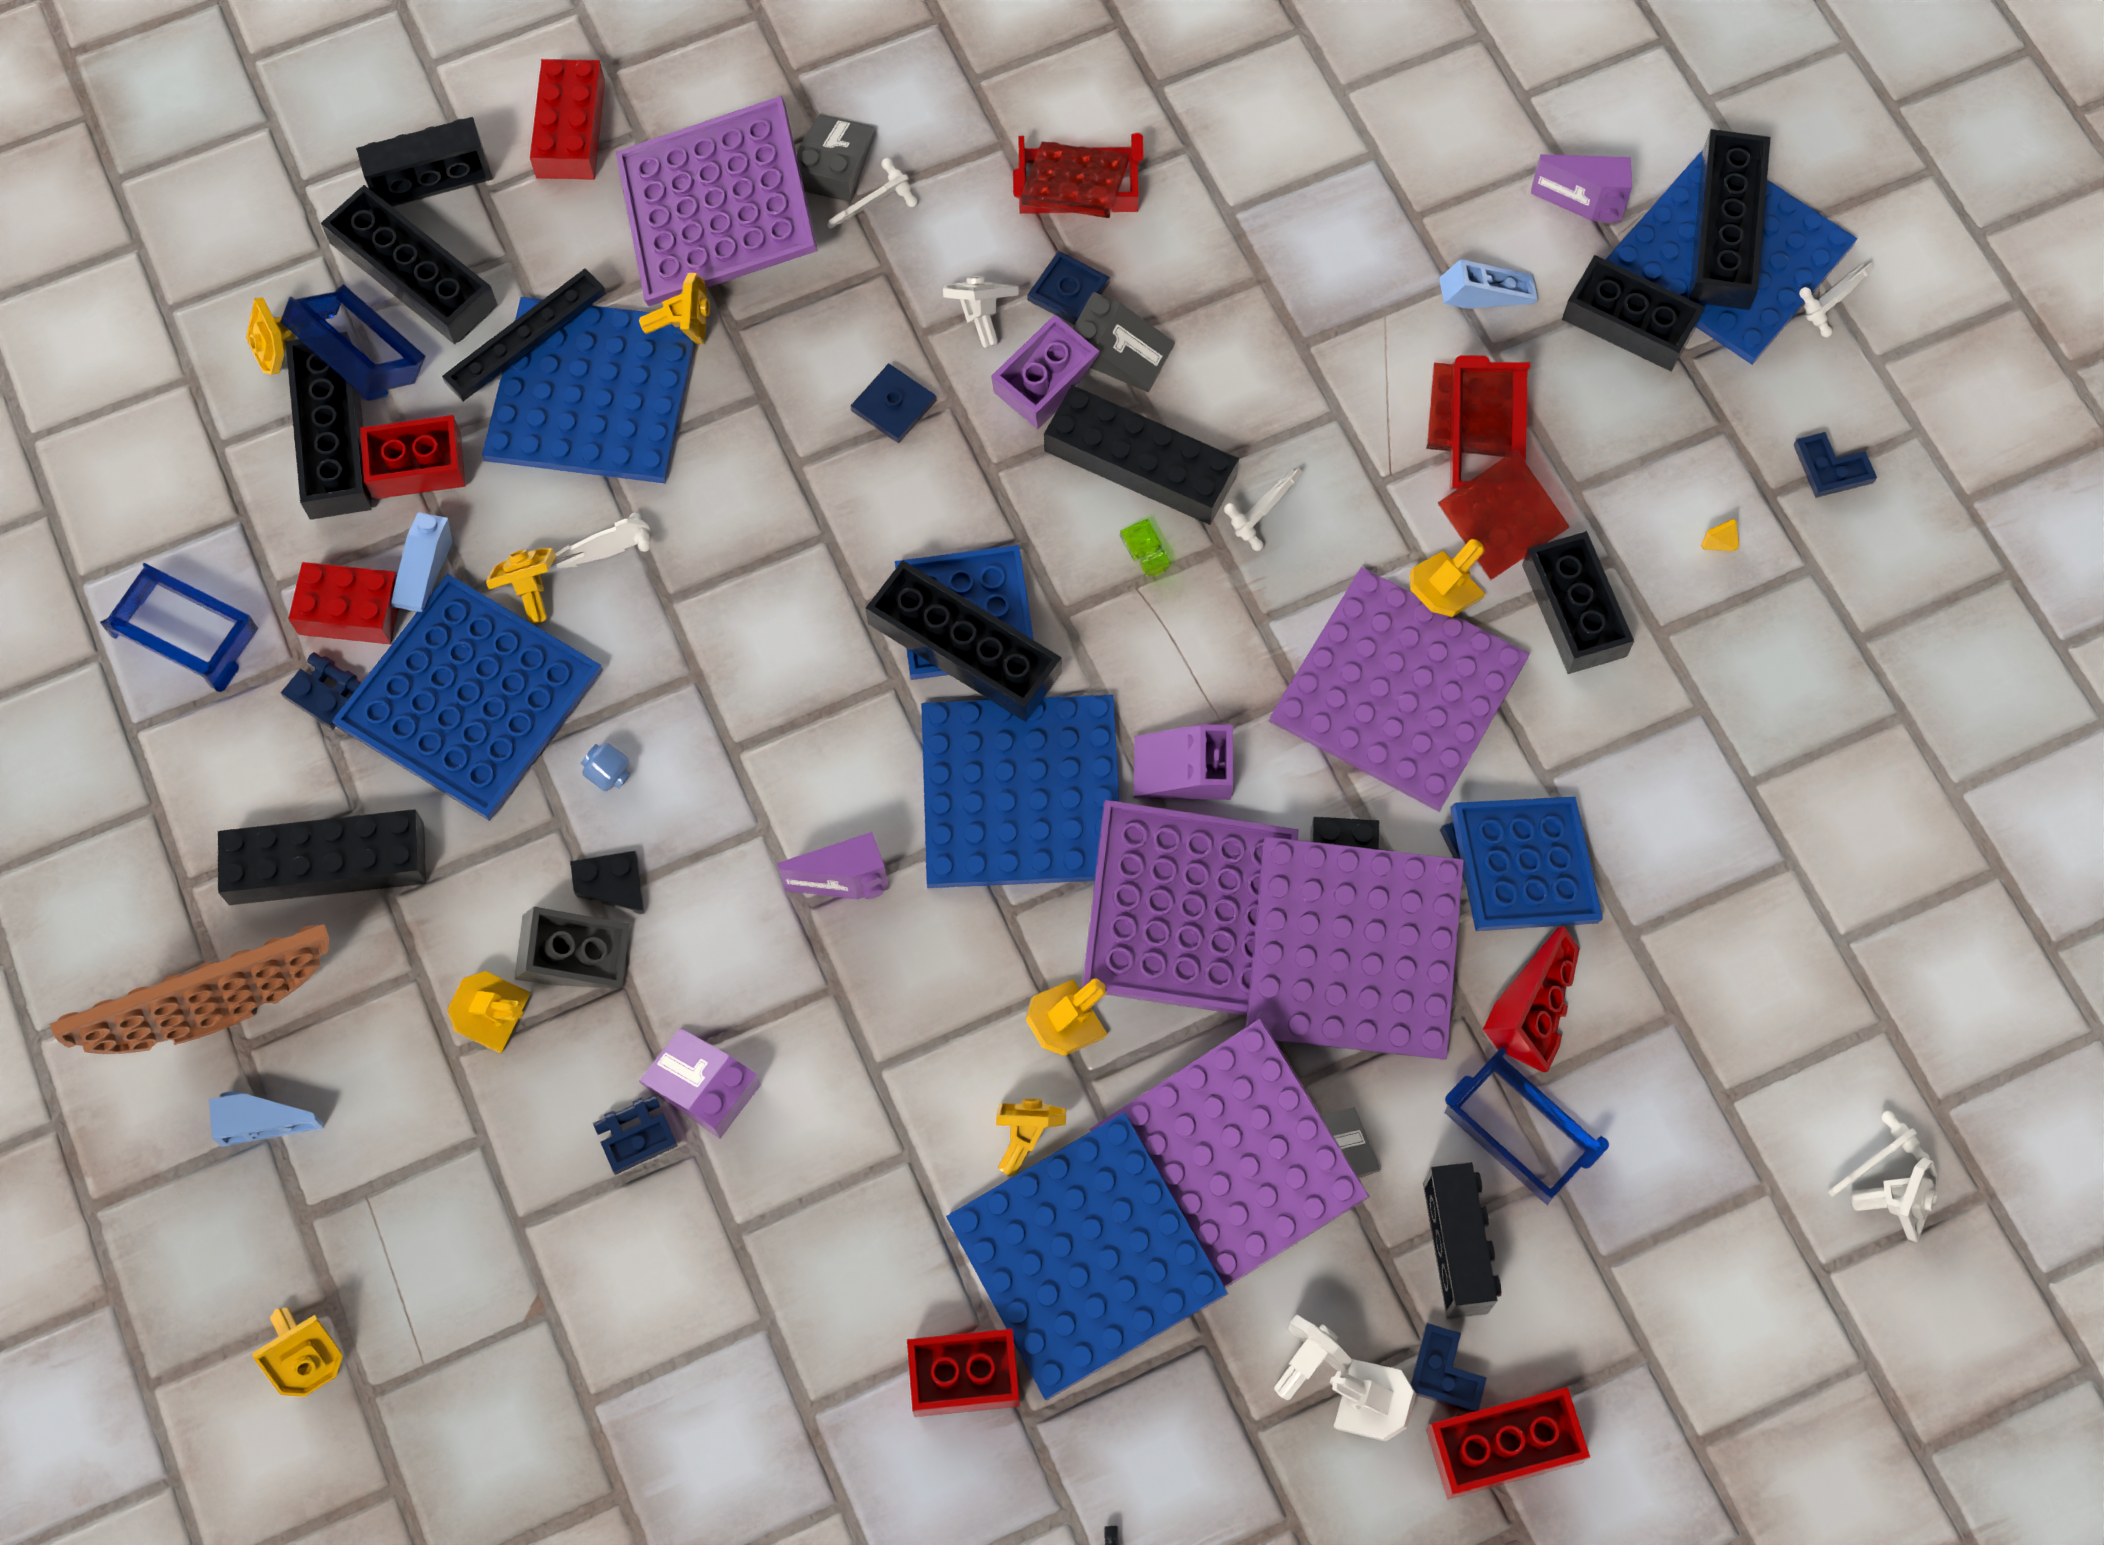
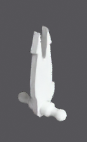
M883 159L881 165L888 173L889 182L829 220L828 227L831 229L894 191L899 196L904 197L907 206L915 207L917 205V198L910 192L911 186L908 183V176L895 169L891 159Z
M1872 262L1866 267L1862 264L1850 272L1847 277L1831 288L1819 300L1813 298L1809 288L1804 287L1800 290L1799 295L1805 302V317L1808 321H1812L1814 326L1819 327L1823 337L1828 338L1833 332L1832 328L1827 324L1828 317L1826 312L1847 296L1865 276L1869 275L1874 268Z
M1299 467L1295 471L1291 469L1277 481L1278 483L1246 514L1238 513L1235 505L1232 503L1224 506L1225 514L1229 515L1232 519L1233 532L1237 537L1241 536L1244 541H1249L1254 551L1262 550L1263 542L1257 538L1256 530L1253 526L1274 507L1291 485L1297 481L1302 474Z
M634 512L629 516V519L615 522V527L596 533L570 547L568 544L555 553V559L583 552L556 564L557 568L577 567V564L607 558L624 552L625 548L638 544L640 551L646 552L650 549V526L641 520L642 518L639 513Z
M1885 1111L1882 1114V1120L1889 1125L1891 1134L1896 1140L1828 1191L1831 1197L1838 1194L1901 1146L1907 1153L1914 1155L1917 1163L1922 1158L1930 1160L1929 1155L1920 1148L1921 1142L1915 1136L1917 1132L1914 1128L1909 1129L1905 1123H1900L1892 1111Z

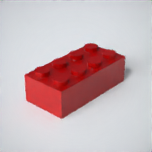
M541 59L530 150V161L536 178L595 180L605 89V78L600 60Z
M1568 1387L1434 1422L1426 1429L1447 1500L1582 1464L1590 1458Z

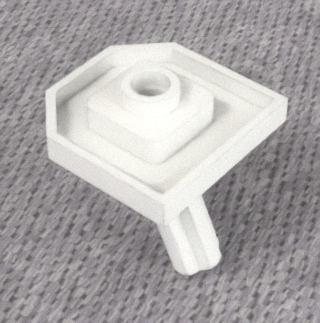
M981 276L966 277V282L945 285L943 287V297L960 299L967 323L975 322L982 346L988 348L998 344L990 316L996 314V298L1019 295L1018 286L985 282V277Z
M1922 1158L1914 1166L1910 1178L1883 1181L1884 1187L1853 1191L1851 1200L1854 1210L1863 1211L1888 1208L1891 1214L1899 1216L1907 1239L1918 1242L1928 1213L1935 1209L1938 1200V1192L1935 1191L1938 1174L1933 1161Z
M1296 1314L1289 1324L1288 1331L1304 1344L1288 1363L1290 1366L1275 1384L1274 1389L1281 1398L1290 1400L1306 1379H1309L1324 1360L1337 1371L1346 1372L1352 1363V1359L1336 1342L1338 1336L1323 1324L1318 1328Z
M1352 1359L1348 1374L1343 1371H1337L1336 1375L1331 1377L1330 1384L1333 1385V1391L1342 1395L1334 1423L1336 1430L1386 1442L1407 1429L1416 1393L1402 1370Z

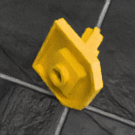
M688 273L684 280L681 294L663 301L662 308L639 318L640 326L645 334L672 324L674 327H680V330L695 344H705L706 316L710 314V301L707 298L705 281L697 273Z
M254 298L246 340L263 373L270 375L280 373L284 350H286L285 341L295 340L296 335L313 324V319L308 311H299L287 320H284L282 317L273 318L264 298Z
M1471 539L1455 558L1451 559L1444 551H1441L1414 566L1410 572V590L1431 612L1449 617H1454L1481 601L1486 594L1469 577L1471 575L1469 569L1485 552L1483 545L1477 540Z
M538 548L528 552L526 549L513 552L508 556V559L495 565L486 579L489 590L512 583L517 596L522 597L528 621L533 625L547 620L541 597L544 587L540 574L548 572L556 558L553 548Z
M487 971L461 979L447 1008L454 1032L495 1052L502 1053L518 1018H521L524 1014L522 1010L531 992Z
M1097 978L1092 979L1080 990L1073 979L1032 997L1025 1020L1042 1048L1066 1056L1103 1040L1108 1035L1091 1008L1106 995V985Z
M1035 1098L1022 1099V1103L1017 1104L999 1103L996 1125L1011 1126V1142L998 1165V1169L1012 1177L1017 1175L1028 1152L1033 1151L1044 1128L1066 1125L1067 1109L1043 1104V1100Z
M289 1308L275 1309L273 1311L274 1314L270 1316V1320L279 1337L253 1352V1359L280 1395L305 1397L336 1378L343 1357L342 1352L316 1315L297 1325Z

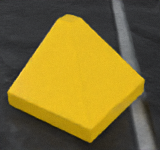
M1735 519L1726 521L1708 530L1701 544L1702 549L1719 551L1737 550L1739 548V540Z

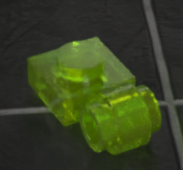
M1149 519L1120 530V538L1133 561L1140 559V566L1146 577L1151 575L1156 577L1166 572V569L1170 567V562L1165 551L1161 550L1162 543Z

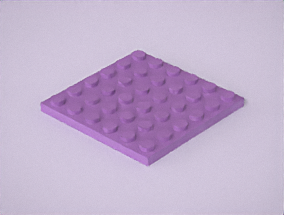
M782 96L616 151L644 301L649 307L681 294L683 283L688 273H697L705 281V287L707 288L818 251L786 105Z
M1361 567L1272 712L1269 722L1440 812L1530 654L1456 615L1449 617L1431 612L1415 594Z
M1105 800L1081 989L1092 979L1097 978L1106 985V995L1247 1016L1264 838L1274 837L1298 840L1299 829Z
M1265 837L1246 1027L1261 1019L1275 1041L1446 1060L1464 860Z
M1258 1019L1090 1128V1131H1093L1125 1112L1225 1288L1370 1198L1361 1180L1261 1019Z

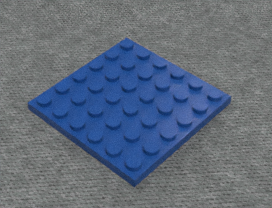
M1703 150L1606 258L1607 261L1689 299ZM1767 180L1759 283L1750 310L1698 303L1704 306L1705 309L1697 328L1753 365L1805 304L1799 295L1800 290L1807 287L1813 294L1851 250L1858 238Z
M520 297L515 320L543 299ZM590 305L502 372L482 452L483 460L665 484L695 343L680 330V327H674L672 324L645 334L640 326L639 318L651 312Z
M447 573L429 596L423 611L417 612L332 722L337 728L490 821L603 671L601 664Z
M1113 695L1045 697L1026 722L991 700L921 703L927 888L1094 881L1103 805L1105 800L1119 802Z
M1125 1112L946 1216L1006 1329H1013L1014 1344L1046 1401L1228 1295L1226 1288Z

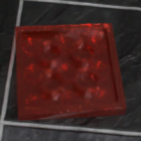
M1042 141L1021 195V205L1110 218L1128 166L1129 154Z
M1434 362L1426 449L1450 451L1452 364ZM1463 372L1462 453L1511 458L1513 373Z
M1517 449L1437 503L1465 545L1471 539H1475L1483 545L1485 552L1477 560V563L1490 581L1523 560L1528 548L1548 543L1570 528Z

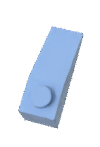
M1460 259L1439 278L1443 301L1446 305L1474 309L1534 304L1538 301L1532 274Z
M417 512L406 538L391 599L392 607L417 612L423 611L453 543L447 517Z
M239 1091L223 1092L220 1094V1097L209 1099L212 1139L221 1147L323 1128V1121L315 1113Z

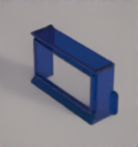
M344 284L335 292L294 299L292 296L289 297L280 321L359 391L361 397L367 401L387 397L389 389L415 384L426 358L419 349ZM342 303L403 358L380 364L373 363L331 326L326 319H331L334 315H337Z
M143 563L144 568L109 617L100 621V624L112 638L117 639L121 635L202 676L212 689L217 692H223L238 672L239 665L236 663V660L257 632L258 627L250 615ZM156 585L234 623V626L209 662L129 623L132 616L144 604Z
M1501 1047L1474 1077H1463L1446 1095L1445 1102L1447 1107L1444 1113L1540 1200L1548 1205L1581 1168H1590L1608 1149L1609 1142L1602 1136L1595 1140L1505 1060L1504 1057L1507 1051ZM1493 1072L1498 1074L1584 1151L1551 1189L1461 1109L1462 1105Z

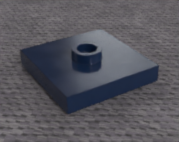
M1058 251L1027 294V301L1075 325L1092 293L1096 292L1102 295L1110 283V277Z
M888 363L850 407L853 413L897 443H900L937 401V397L934 393Z

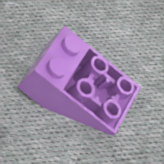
M1200 724L1134 736V798L1231 800L1233 790V725Z

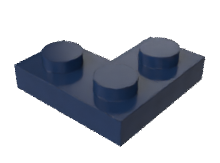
M1826 432L1796 439L1794 443V448L1815 498L1873 484L1877 479L1866 451L1836 458Z
M1427 1323L1410 1383L1416 1396L1468 1412L1479 1411L1487 1377L1454 1368L1453 1364L1461 1333Z

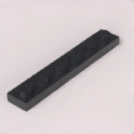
M584 268L442 375L444 383L464 402L606 294L604 286Z

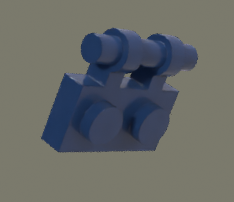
M313 652L307 659V663L315 667L312 674L310 675L300 668L280 693L283 698L334 730L336 726L332 720L348 701L345 698L350 691L355 692L361 682L349 670L344 672L335 666V661L329 657H321ZM328 676L337 681V685L333 689L323 683Z
M656 1095L644 1100L642 1097L632 1101L633 1105L616 1113L614 1110L605 1113V1118L593 1123L597 1135L609 1130L613 1135L600 1143L615 1175L678 1147L664 1113L653 1118L649 1115L650 1111L661 1107ZM639 1117L640 1124L622 1131L620 1125Z

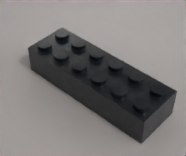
M1710 129L1702 152L1689 299L1696 303L1750 310L1759 283L1771 137Z
M366 185L359 188L321 222L331 245L454 345L497 306L492 288L487 282Z
M347 331L285 341L299 495L303 509L310 520L372 510L371 496L364 483L360 433V428L363 427L356 350Z
M1071 385L1044 432L1045 452L1208 525H1211L1237 477L1239 458L1074 385Z
M904 560L899 563L865 608L868 625L1025 722L1062 674V657Z
M416 809L218 831V893L229 906L426 884L424 822Z

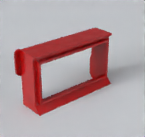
M1141 133L1131 134V147L1025 148L1024 136H1018L1019 168L1013 171V195L1019 198V214L1138 212V163L1144 158L1143 135ZM1129 162L1130 192L1027 193L1026 163Z
M1460 355L1455 359V362L1452 364L1450 489H1493L1499 495H1523L1527 493L1528 482H1525L1527 378L1531 362H1490L1489 358L1484 355ZM1463 372L1513 373L1511 481H1461Z

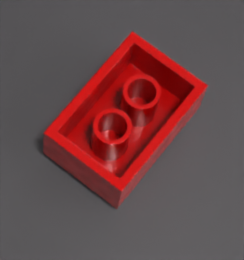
M454 415L360 428L364 483L373 500L466 487L462 438Z
M302 562L288 619L298 635L391 645L399 608L391 606L397 574L395 571Z
M1013 1329L907 1339L914 1417L1020 1407Z

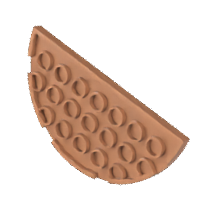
M324 924L319 926L309 925L300 929L297 934L286 938L277 937L270 939L264 946L251 951L247 949L237 951L229 959L218 963H204L196 971L185 975H171L155 986L149 988L139 987L133 989L127 996L100 1001L93 1008L81 1013H67L61 1016L58 1021L50 1023L53 1036L58 1042L68 1048L75 1045L83 1046L86 1053L125 1054L149 1051L158 1042L172 1040L173 1044L177 1045L216 1033L255 1015L253 1009L264 1003L276 1004L303 985L320 967V956L328 953L329 935Z

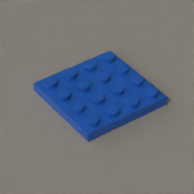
M1019 545L904 560L1034 640ZM902 560L895 561V568ZM906 648L911 680L949 675Z
M1576 796L1458 802L1450 807L1460 859L1464 860L1463 873L1475 931L1598 924L1603 920Z

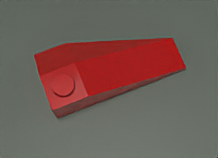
M1564 926L1558 927L1496 1001L1483 1027L1484 1032L1498 1051L1541 1072L1549 1071L1560 1047L1562 1035L1557 1033L1560 1017H1566L1568 1006L1564 1004L1566 987H1570L1573 984L1580 949Z

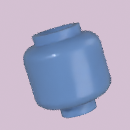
M604 743L601 746L595 744L581 762V765L584 766L583 776L603 791H608L613 786L620 789L631 774L626 770L629 766L628 757L609 743Z

